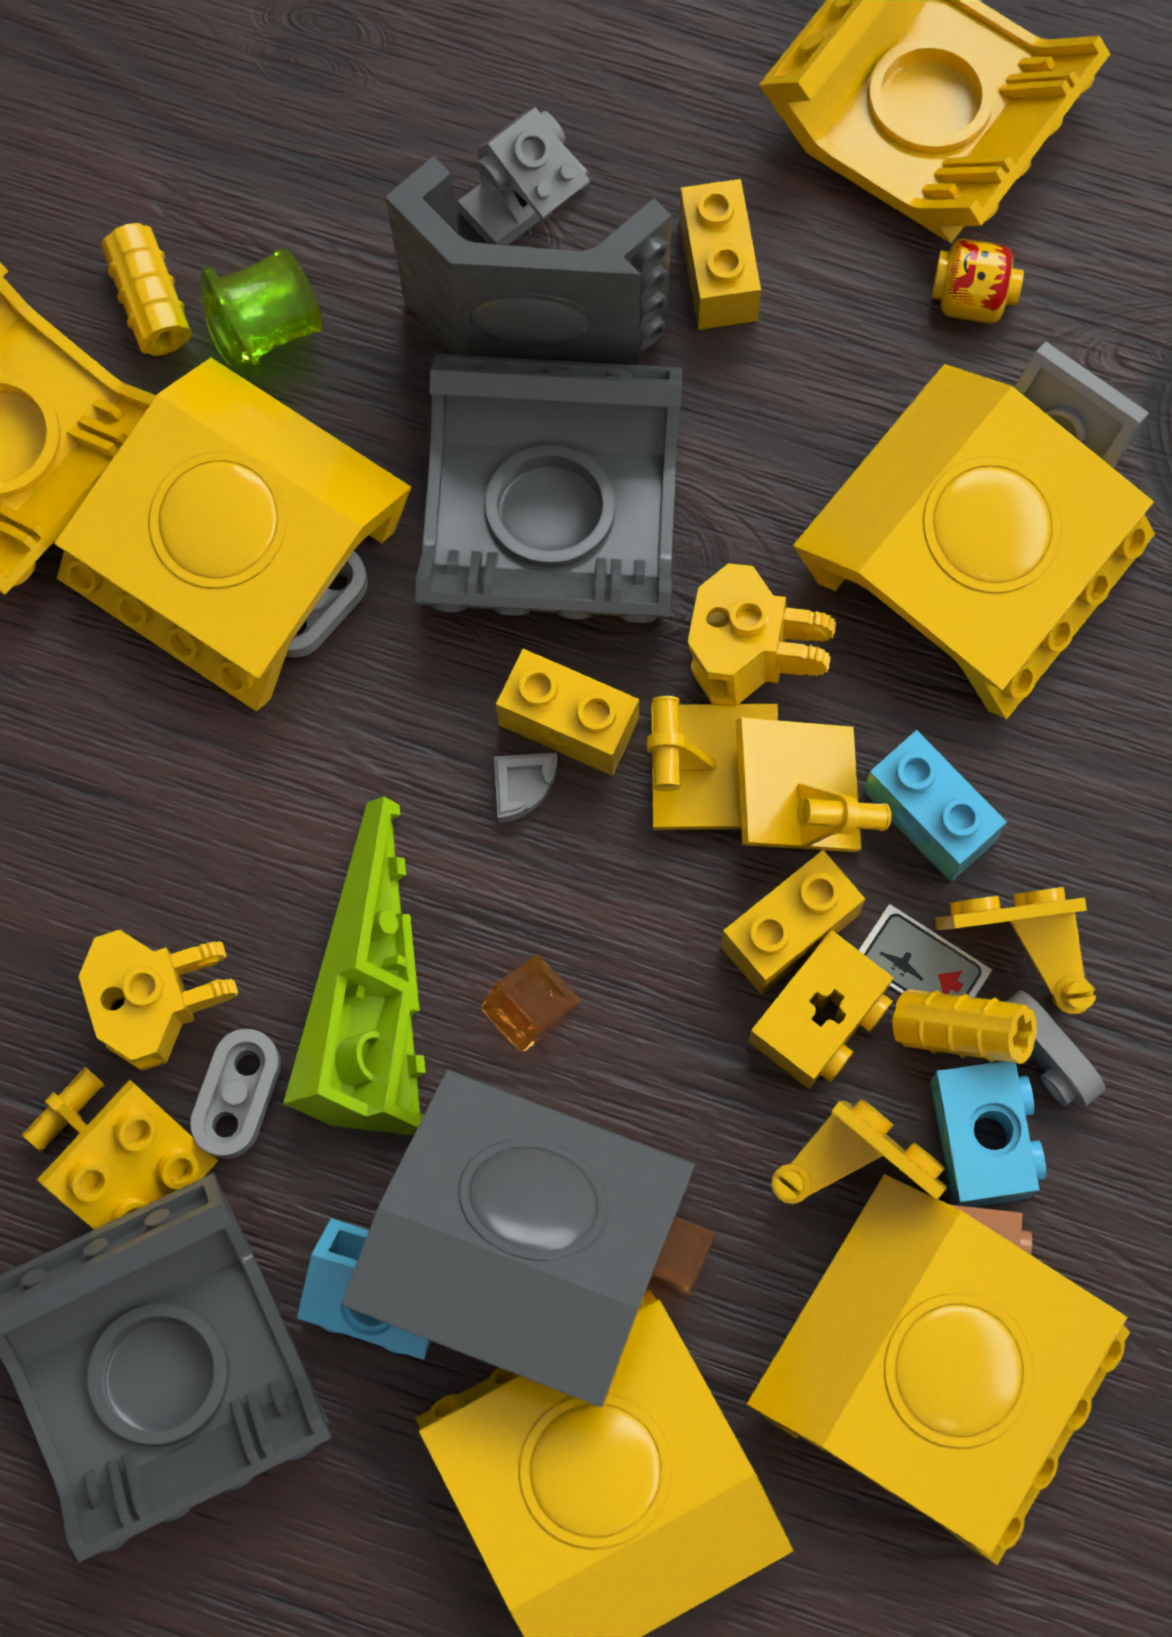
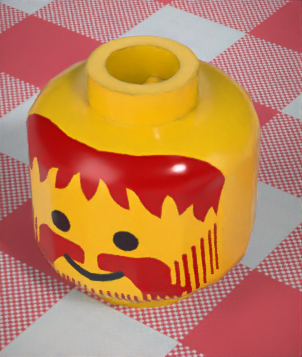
M966 238L958 239L951 246L950 252L940 251L932 299L941 300L942 312L948 317L993 324L1002 317L1006 305L1017 307L1024 270L1013 268V254L1008 246Z

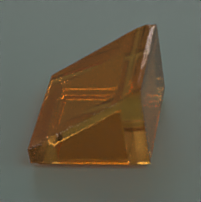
M537 954L497 982L483 1001L481 1008L519 1051L524 1052L574 1009L581 1000Z
M675 1217L651 1279L691 1295L716 1233Z

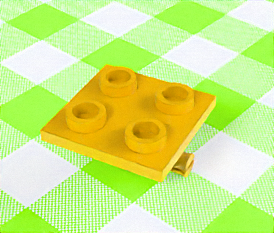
M658 696L653 698V705H651L652 734L647 736V751L652 753L653 830L742 829L736 720L741 717L778 720V704H738L737 706L721 704L678 705L679 698L674 696Z
M743 717L736 720L743 845L857 852L862 849L860 829L879 831L888 829L891 822V809L888 804L858 802L853 727Z
M1064 887L1013 894L1015 907L1003 909L1000 908L999 896L951 902V916L934 918L936 930L1009 921L1052 995V1002L1060 1011L1067 1014H1079L1086 1011L1094 1003L1096 995L1093 996V991L1095 989L1084 978L1075 912L1087 911L1085 897L1066 900Z
M85 1066L59 1096L52 1092L45 1100L49 1106L21 1134L42 1153L68 1123L80 1133L37 1180L94 1230L202 1179L218 1162L214 1156L205 1152L187 1131L131 1080L120 1089L87 1125L81 1119L82 1117L78 1112L105 1084Z
M861 1099L854 1107L847 1101H839L831 1111L833 1114L793 1162L781 1166L772 1177V1189L777 1198L785 1203L794 1204L885 1156L936 1200L947 1188V1185L938 1178L945 1167L915 1142L905 1151L886 1135L894 1125L869 1103Z

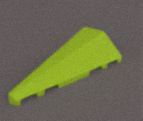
M383 796L366 804L283 1104L335 1127L414 1135L425 1115L420 1112L417 1078L424 1075L426 1071L424 1055H415L411 1016L419 1012L420 1009L411 917L408 914H401L398 880L406 876L405 858L396 857L392 823L395 818L400 816V805Z

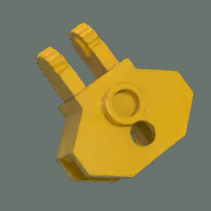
M728 563L698 587L688 638V648L693 654L692 674L712 704L730 706L740 704L765 682L779 683L780 673L807 674L809 676L824 675L829 669L831 657L829 653L825 652V649L813 647L812 645L805 646L804 644L788 643L786 639L808 642L810 640L815 642L829 641L830 638L833 639L835 634V619L824 612L787 608L786 597L773 596L753 566Z
M120 929L95 937L78 977L97 1039L103 1042L107 1049L141 1071L167 1063L182 1024L194 1021L193 1013L216 1006L238 996L235 981L232 979L215 980L206 985L185 991L181 975L214 966L226 958L227 955L223 943L220 941L208 942L171 954L167 947L152 951ZM125 999L121 1008L112 1011L117 1001Z

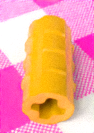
M133 223L114 229L109 235L104 237L101 247L109 266L107 272L109 277L114 279L119 292L117 298L124 305L127 313L128 327L133 329L142 353L158 356L176 351L190 340L192 333L184 314V303L179 301L174 288V277L169 275L165 265L164 251L159 249L150 226Z
M914 989L904 991L897 1000L892 1020L895 1039L905 1047L930 1050L933 1054L937 1052L958 1054L961 1058L966 1056L984 1058L991 1063L995 1060L1017 1064L1024 1063L1033 1051L1037 1035L1035 1013L1027 1005L1002 1002L996 997L987 1000L973 998L968 994L962 996L944 994L938 989L934 992Z

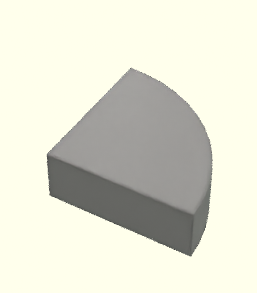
M557 752L494 757L498 823L521 818L542 803L550 792L556 777Z

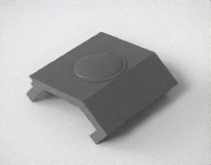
M435 156L430 158L385 196L404 304L454 355L640 365V350H645L652 346L667 328L672 215L655 198L650 200L594 248L584 251L474 243L460 237L452 176Z
M435 354L430 369V394L432 395L431 442L423 547L416 576L415 603L430 606L435 610L443 612H458L466 608L493 609L499 614L511 616L524 615L533 611L557 613L559 616L569 619H585L593 615L619 616L623 620L638 623L650 622L656 618L668 619L670 617L672 596V539L679 409L681 408L682 367Z
M447 1069L378 1206L341 1305L602 1408L671 1226L682 1206L695 1163Z
M214 1173L0 1275V1358L14 1383L55 1483L60 1499L67 1543L79 1563L98 1553L111 1552L122 1546L130 1537L161 1522L174 1521L185 1515L193 1506L224 1491L239 1489L248 1484L254 1476L287 1460L302 1458L312 1452L317 1445L332 1438L327 1426L330 1423L253 1250Z

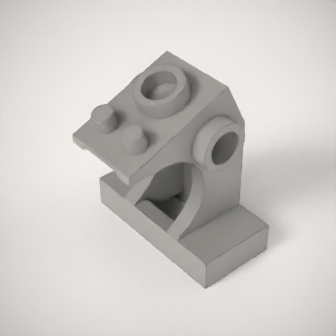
M536 107L523 113L478 148L479 161L476 162V166L480 173L481 184L458 201L461 215L488 244L509 245L541 219L544 220L552 214V211L575 193L590 184L587 169L563 145L566 138L558 122L548 112L542 111L540 113ZM514 191L528 203L525 207L522 208Z

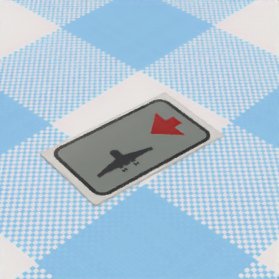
M890 904L859 949L861 953L894 977L890 986L900 993L908 989L934 992L938 989L944 994L958 996L968 994L970 997L975 998L992 971L988 966Z

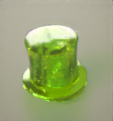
M281 247L245 269L218 277L211 266L201 270V298L209 333L222 358L240 375L252 377L258 374L261 370L259 357L271 352L272 349L322 331V317L312 287L294 255L285 247Z

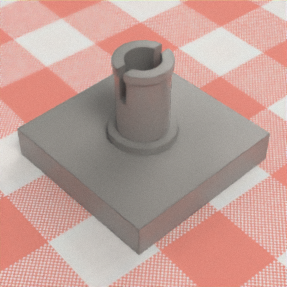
M1045 342L1036 350L1014 387L1112 468L1116 466L1149 412L1048 342Z

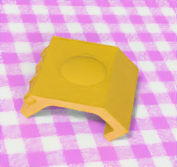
M826 0L761 81L759 87L807 154L944 240L952 243L964 226H982L984 222L996 213L999 207L998 203L1015 180L1029 169L1031 159L1046 139L1060 128L1064 115L1079 95L1093 84L1094 75L1109 57L1110 52L1100 36L1052 40L1039 38L979 0Z
M0 262V592L5 595L12 587L20 585L33 573L37 559L57 540L156 395L128 385L114 377L41 317L3 277L8 270Z
M209 358L157 394L54 544L64 550L57 579L257 712L272 697L293 638L356 547L368 535L383 543L394 534L411 486L213 358Z
M944 364L794 543L793 547L819 585L836 591L841 583L847 579L869 590L959 664L989 712L1008 719L1020 702L1031 693L1036 682L1060 652L1070 644L1073 636L1097 606L1107 598L1110 590L1133 561L1143 553L1147 544L1155 535L1145 515L1154 501L1013 386Z
M884 1174L747 1402V1405L778 1429L796 1439L798 1436L848 1465L938 1523L976 1554L998 1565L1005 1551L1014 1546L1020 1538L1024 1528V1518L1038 1493L1053 1480L1058 1468V1458L1071 1435L1086 1422L1091 1411L1092 1399L1104 1377L1119 1364L1124 1353L1125 1341L1130 1334V1331L1124 1326L1128 1317L962 1210L938 1199L936 1200L932 1196Z
M651 1290L646 1291L617 1366L610 1391L602 1408L499 1367L486 1380L460 1394L443 1397L429 1411L415 1418L420 1428L418 1431L524 1637H642L794 1551L750 1462L660 1299L655 1298Z

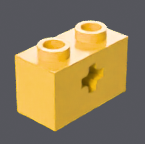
M741 179L681 187L679 224L698 330L758 321L761 286Z
M522 649L496 702L500 727L613 776L639 721L638 698L526 649Z
M822 850L724 929L720 947L757 991L763 995L806 960L831 930L837 934L860 915L865 898L826 852Z
M831 930L753 1027L748 1042L809 1090L820 1076L831 1082L854 1053L845 1045L860 1025L871 1032L892 1005L893 1001L884 994L889 989L894 977ZM829 1002H832L838 1007L835 1016L836 1022L829 1019L820 1027L812 1021L816 1012L815 1006L822 1009Z

